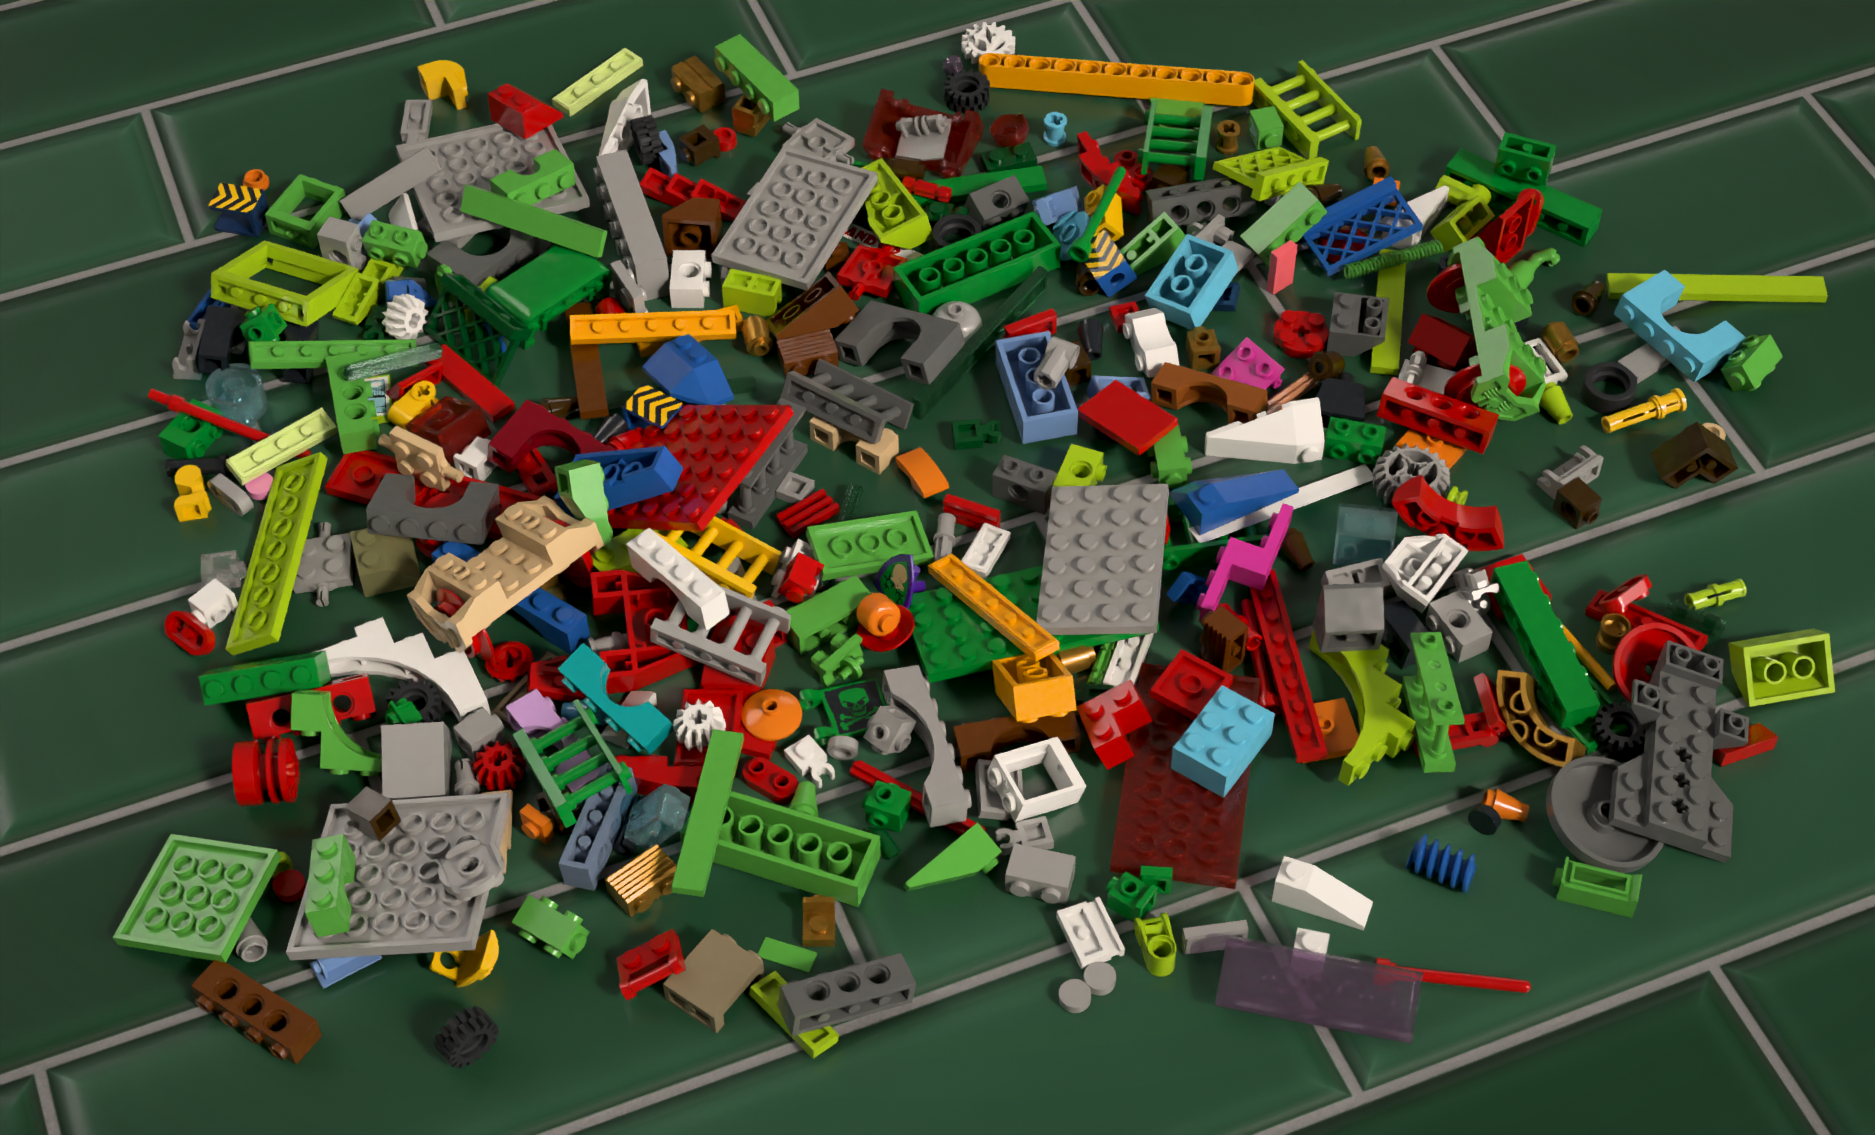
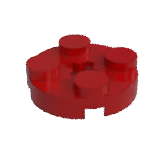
M1286 310L1275 323L1273 341L1276 346L1279 345L1283 348V353L1287 356L1305 359L1312 357L1320 349L1322 352L1326 348L1329 330L1325 324V318L1319 313ZM1298 332L1305 333L1303 337L1298 336Z

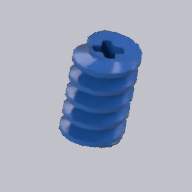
M1424 834L1416 841L1406 865L1407 870L1415 863L1416 874H1420L1427 868L1426 877L1428 879H1432L1438 873V882L1440 884H1444L1450 878V887L1452 889L1457 888L1462 882V892L1464 894L1468 891L1477 868L1475 854L1472 853L1464 860L1463 849L1460 848L1452 855L1451 844L1449 843L1443 850H1439V839H1435L1431 845H1427V834Z

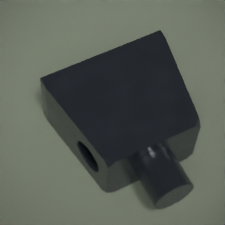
M1348 372L1340 373L1338 379L1326 378L1316 396L1320 401L1323 427L1328 428L1330 417L1364 423V386L1360 383H1354V376Z

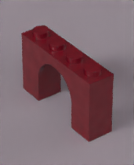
M527 399L489 442L487 460L511 474L529 452L541 446L561 447L569 451L574 457L576 454L617 450L596 440L590 433L583 432L572 426L566 419L559 418L550 413L544 406L535 404Z

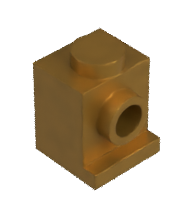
M1198 326L1188 331L1186 350L1191 369L1217 368L1220 362L1221 348L1218 345L1214 329ZM1210 354V357L1199 358V355Z

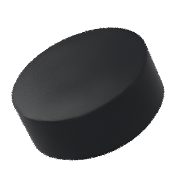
M1485 804L1476 805L1468 815L1470 825L1483 835H1493L1501 825V817L1498 812Z

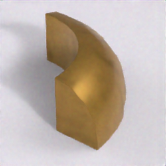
M1498 670L1496 681L1498 705L1502 710L1507 728L1518 743L1540 760L1563 768L1567 763L1575 759L1584 757L1586 746L1576 738L1563 736L1552 731L1547 725L1538 704V682L1525 672Z

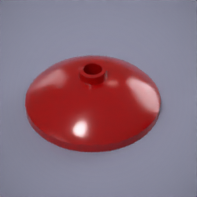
M1647 623L1631 629L1621 638L1613 654L1612 673L1619 692L1630 704L1633 681L1637 679L1646 683L1650 682L1667 640L1696 650L1692 641L1682 631L1664 623ZM1647 665L1652 669L1651 675H1648L1645 671Z

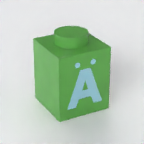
M1275 107L1250 110L1248 132L1256 149L1281 146L1284 126Z

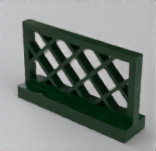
M443 273L439 283L444 288L424 330L442 345L446 344L493 385L499 387L521 340L528 341L532 331L465 276ZM452 294L455 297L456 308L449 310L448 300ZM467 309L472 310L474 321L467 324L465 310ZM457 313L459 327L452 328L450 315ZM443 318L445 331L440 333L435 328L439 319ZM485 323L489 324L491 336L484 338L482 324ZM475 327L477 341L470 343L468 329ZM457 332L461 333L462 346L459 347L455 345L454 333ZM505 337L510 343L506 351L502 353L499 339ZM492 341L494 355L487 357L485 343ZM478 346L480 357L478 361L472 359L471 348ZM495 360L497 370L494 376H492L489 371L488 362Z

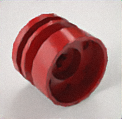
M290 737L282 738L279 746L275 739H269L264 754L258 740L239 741L234 744L232 776L238 805L241 807L262 805L266 791H268L273 804H279L281 797H283L286 803H294L296 801L300 771L298 757Z

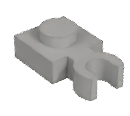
M1046 816L1015 822L1014 831L1007 828L996 831V841H1009L1006 844L1000 845V850L1002 851L1000 855L1011 854L1014 843L1045 850L1054 848V841Z

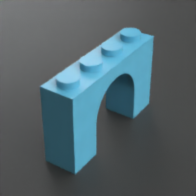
M1663 270L1623 294L1614 315L1688 378L1696 382L1728 362V357L1738 351L1746 337L1726 320L1701 334L1684 333L1669 325L1663 318L1662 313L1677 304L1685 286L1666 270Z

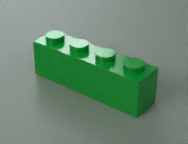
M326 650L210 669L198 676L205 706L293 692L300 689L317 688L332 680Z

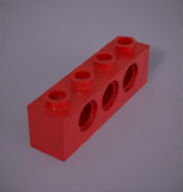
M1392 377L1382 394L1376 416L1484 454L1493 437L1499 414Z
M368 672L329 681L321 687L305 689L331 691L332 708L339 725L343 719L353 717V721H361L370 718L371 713L376 712ZM296 691L247 700L246 708L254 740L262 739V742L266 743L269 739L278 740L281 738L280 734L291 731L293 735H301V731L291 730V718L286 723H279L273 717V713L278 709H285L291 715L292 693ZM338 695H346L351 699V705L346 709H339L334 705L333 701Z

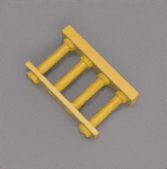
M715 516L702 532L691 531L701 537L691 550L676 543L684 531L670 530L666 536L657 533L717 585L753 599L757 588L756 585L752 584L762 570L773 575L782 554L781 551ZM711 543L726 550L717 564L701 556ZM737 556L752 564L742 578L727 570Z

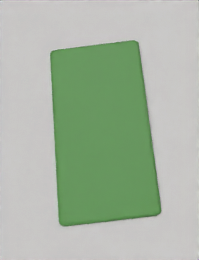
M765 937L758 955L766 960L810 972L817 952Z

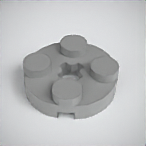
M468 840L456 845L445 855L447 860L443 867L440 864L438 875L445 890L449 894L454 895L458 901H468L472 897L489 891L491 888L498 887L504 881V859L494 843L488 841V845L481 844L479 840ZM474 865L476 869L469 872L468 868Z

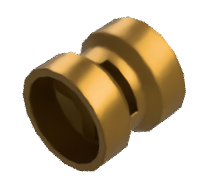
M1610 613L1602 618L1600 630L1596 637V645L1601 651L1607 654H1614L1621 638L1631 630V623L1628 618L1619 613Z

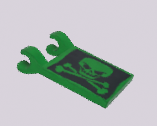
M876 678L822 690L804 689L799 693V703L802 710L813 709L822 703L831 727L822 726L814 729L815 737L813 740L820 748L828 746V740L834 736L856 737L864 735L868 729L867 723L869 719L878 711L880 706H887Z

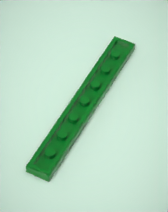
M1042 166L927 181L938 184L940 188L941 186H946L952 189V196L948 203L966 201L970 193L1013 175L1016 176L1025 193L1047 190V182ZM914 191L910 193L921 207H926L928 201L933 200L915 195ZM865 202L856 216L868 215Z

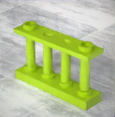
M1303 60L1298 61L1296 77L1275 86L1267 85L1261 77L1254 80L1252 103L1258 109L1275 107L1284 126L1283 135L1307 160L1317 157L1320 141L1343 131H1346L1354 140L1359 139L1362 124L1360 116L1354 113L1316 74L1314 69L1310 68ZM1298 86H1302L1308 92L1287 102L1278 96ZM1313 101H1316L1322 107L1302 117L1297 116L1293 111ZM1328 116H1331L1337 122L1317 132L1312 131L1307 126Z

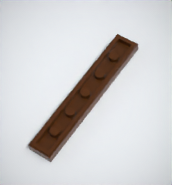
M591 302L575 304L565 311L581 420L609 416L598 344L571 345L570 315L593 314Z

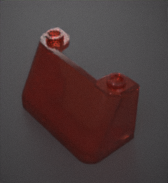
M881 88L862 144L864 150L868 152V157L874 160L895 158L902 133L897 131L896 122L901 118L913 117L914 119L916 116L922 118L923 115L942 114L947 119H952L943 159L922 161V164L926 165V170L938 172L945 178L960 177L984 130L979 113L966 110L963 117L960 112L951 115L911 105L908 99L903 98L902 101L894 99V91Z

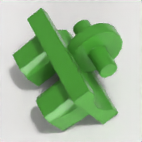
M839 632L830 642V649L834 651L831 656L819 650L811 657V667L820 675L821 685L828 688L838 678L842 681L847 677L858 680L862 676L863 672L860 667L864 663L862 658L863 652L860 648L862 637L855 634L849 638Z

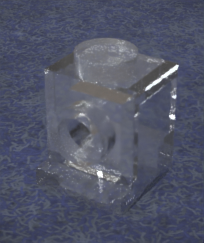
M236 550L201 555V579L204 586L213 579H217L228 589L241 587V579L246 577L247 570L245 561L239 560Z

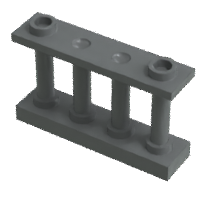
M823 359L818 360L813 378L805 377L795 371L788 372L781 398L806 407V411L873 444L880 442L885 423L887 422L903 430L907 429L914 406L913 403Z
M780 398L776 405H789L794 415L739 484L740 496L728 511V519H733L735 523L752 530L776 498V490L789 471L794 472L808 452V444L793 438V429L806 412V407Z

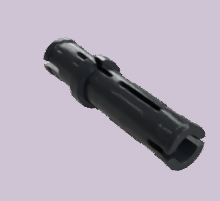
M221 454L219 457L166 460V469H170V471L166 472L168 477L175 476L176 472L186 465L197 466L200 468L202 475L220 473L227 477L232 472L226 466V460L230 458L228 454Z

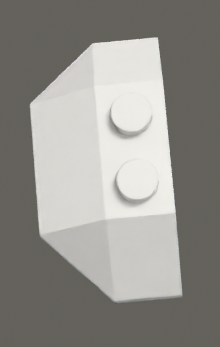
M1437 534L1435 537L1426 535L1405 537L1384 562L1382 568L1397 596L1403 599L1408 606L1422 613L1469 550L1446 534Z

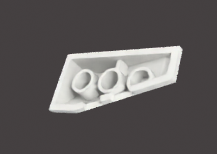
M642 78L622 90L616 100L614 99L611 102L599 156L626 149L628 151L634 141L631 134L630 121L651 115L646 79Z

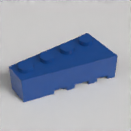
M665 446L576 454L573 462L588 459L600 463L605 476L603 487L604 494L609 503L608 510L672 492L684 469ZM557 492L554 500L567 515L575 518L559 496V492Z

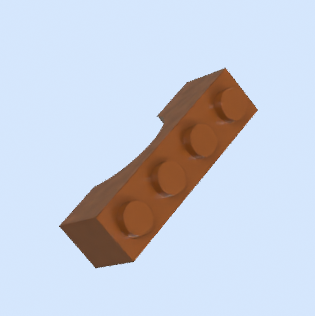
M1168 362L1163 364L1151 382L1152 403L1175 410L1196 402L1213 403L1225 410L1228 415V425L1237 421L1243 424L1257 419L1256 414L1264 411L1267 413L1268 411L1266 389Z

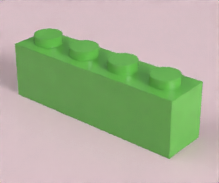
M741 34L715 46L716 58L714 62L720 72H724L732 84L738 86L744 92L747 99L752 100L763 114H767L775 122L800 109L798 89Z

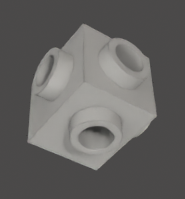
M895 705L880 706L878 711L869 719L867 723L868 729L863 738L872 743V749L880 754L900 753L909 745L911 741L910 734L917 721Z

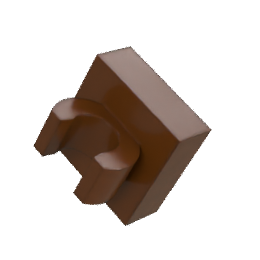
M839 241L824 265L826 272L840 270L850 257L847 242Z

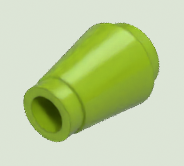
M1554 382L1547 383L1539 405L1558 424H1564L1573 417V414L1561 386H1556Z

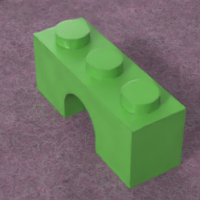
M553 149L533 159L534 174L520 175L510 169L489 179L490 189L493 193L533 205L575 185L574 164L559 151Z
M344 834L312 840L305 914L318 937L349 932L352 906L346 896L344 884L354 882L356 857Z

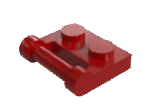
M673 929L655 936L648 942L628 950L616 958L621 980L619 987L626 1000L636 997L638 991L673 973L678 975L686 970L679 936Z

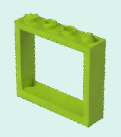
M264 240L211 273V298L249 310L257 306L261 309L273 303L284 320L307 327L337 307L359 268ZM267 258L273 259V263L267 262ZM264 268H268L322 284V286L305 296L249 278Z

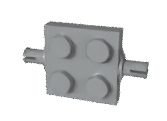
M815 118L808 125L801 128L789 122L784 124L783 132L791 135V138L782 144V147L853 165L854 157L846 154L855 146V140L850 135L818 118Z
M322 522L319 524V537L306 539L293 590L295 594L315 592L317 593L316 604L323 607V603L325 606L329 604V591L338 587L353 585L354 550L350 533L331 536V524L328 522H324V525Z

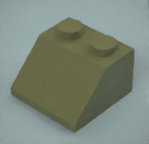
M368 528L350 532L365 597L417 585L421 574L412 538L368 533Z

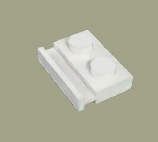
M1100 897L1095 898V901L1089 903L1085 901L1057 911L1056 918L1081 970L1087 968L1091 963L1105 962L1111 960L1113 956L1124 955L1125 948Z

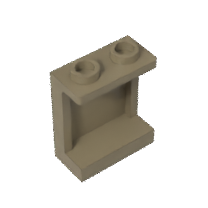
M711 929L684 960L686 970L678 975L671 974L663 983L666 1001L717 1034L724 1026V1013L754 979L760 981L765 977L763 961L754 951H746L738 946L731 936L727 934L721 935Z

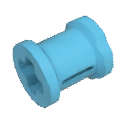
M1051 112L1044 118L1046 131L1044 132L1043 139L1047 145L1056 147L1066 142L1064 127L1067 124V118L1064 114Z

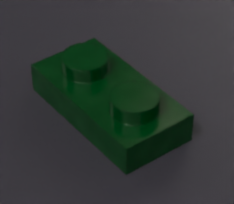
M1030 142L980 153V161L986 173L1037 166V157Z

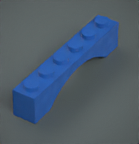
M444 541L431 555L433 563L448 552L468 562L471 558L478 556L480 552L465 543ZM540 587L512 607L514 611L535 627L549 643L570 655L590 637L587 615Z

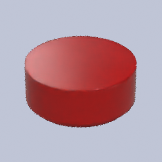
M721 127L713 131L719 138L721 152L730 151L735 148L737 137L733 129Z
M288 869L280 872L275 877L273 888L276 896L281 901L293 902L303 896L306 881L301 872Z

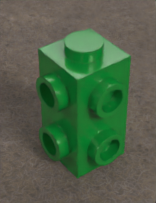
M1330 417L1328 428L1323 427L1325 440L1323 456L1376 465V461L1382 454L1387 427Z

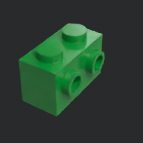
M1505 132L1498 149L1494 172L1545 186L1552 169L1557 145Z

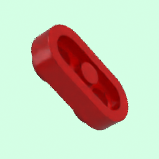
M1131 150L1119 151L1114 156V162L1118 161L1122 167L1128 170L1134 187H1139L1141 192L1149 190L1153 176L1151 169L1148 167L1147 174L1142 175V164H1137L1138 154Z
M1647 574L1637 575L1608 593L1598 603L1604 614H1621L1628 609L1627 605L1629 603L1646 597L1650 593L1648 590L1652 587V583Z
M173 611L168 614L165 619L164 629L166 635L191 655L205 656L212 652L215 646V635L207 625L187 611Z
M762 757L752 758L743 766V779L748 787L778 804H788L792 801L798 787V780L793 774ZM786 783L787 785L779 786L778 784Z

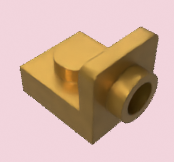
M824 895L803 897V947L835 946V898Z

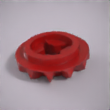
M511 641L494 647V656L491 660L486 661L485 665L491 678H498L501 683L506 679L514 682L516 677H524L526 675V671L529 669L534 658L532 651L527 645ZM509 656L513 660V666L510 668L507 667Z

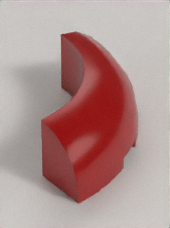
M1422 475L1409 479L1395 491L1392 504L1397 513L1411 528L1415 526L1427 534L1426 536L1435 537L1437 534H1446L1460 545L1467 546L1466 549L1469 551L1504 549L1503 526L1497 505L1472 507L1454 503L1436 493L1427 484Z

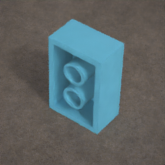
M1186 234L1145 294L1149 309H1159L1164 312L1165 320L1190 330L1201 326L1239 270L1233 251Z
M1222 685L1173 747L1171 769L1224 798L1272 735L1275 713Z

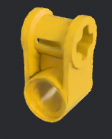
M421 381L413 385L401 399L390 407L388 420L413 434L419 432L440 411L441 406L439 400L435 397L436 389L434 384L429 381Z

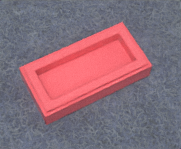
M1292 240L1271 252L1266 290L1272 295L1293 283L1298 245Z

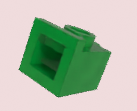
M1125 871L1121 878L1114 876L1108 883L1106 893H1108L1107 907L1133 923L1134 918L1140 917L1141 920H1144L1156 904L1158 887L1154 884L1149 886Z

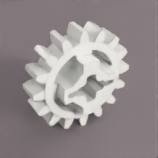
M983 22L981 27L974 24L973 30L966 29V35H962L961 51L965 53V59L971 58L972 64L979 62V57L986 53L1015 54V36H1012L1011 30L1005 31V25L996 27V22H993L991 25Z

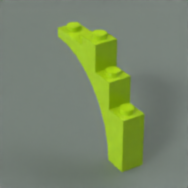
M1313 629L1309 649L1325 660L1341 677L1352 695L1358 712L1359 738L1354 748L1343 760L1338 778L1339 781L1349 786L1356 778L1362 779L1369 770L1370 764L1374 760L1380 761L1385 753L1394 758L1401 750L1406 751L1414 741L1415 736L1412 733L1416 721L1397 710L1401 703L1399 695L1402 685L1384 674L1388 668L1386 660L1389 649L1380 644L1379 650L1320 653Z

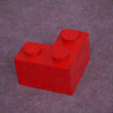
M1131 679L1076 707L1093 748L1107 770L1135 756L1126 734L1152 722L1147 707Z

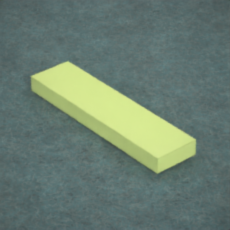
M626 48L622 49L552 98L553 106L571 117L642 67V58Z
M320 408L226 460V466L243 486L338 433V427L323 408Z

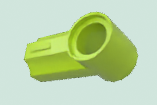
M1446 175L1439 179L1435 188L1436 190L1442 186L1449 187L1447 201L1457 206L1478 195H1481L1487 205L1491 201V193L1483 185L1475 184L1470 187Z

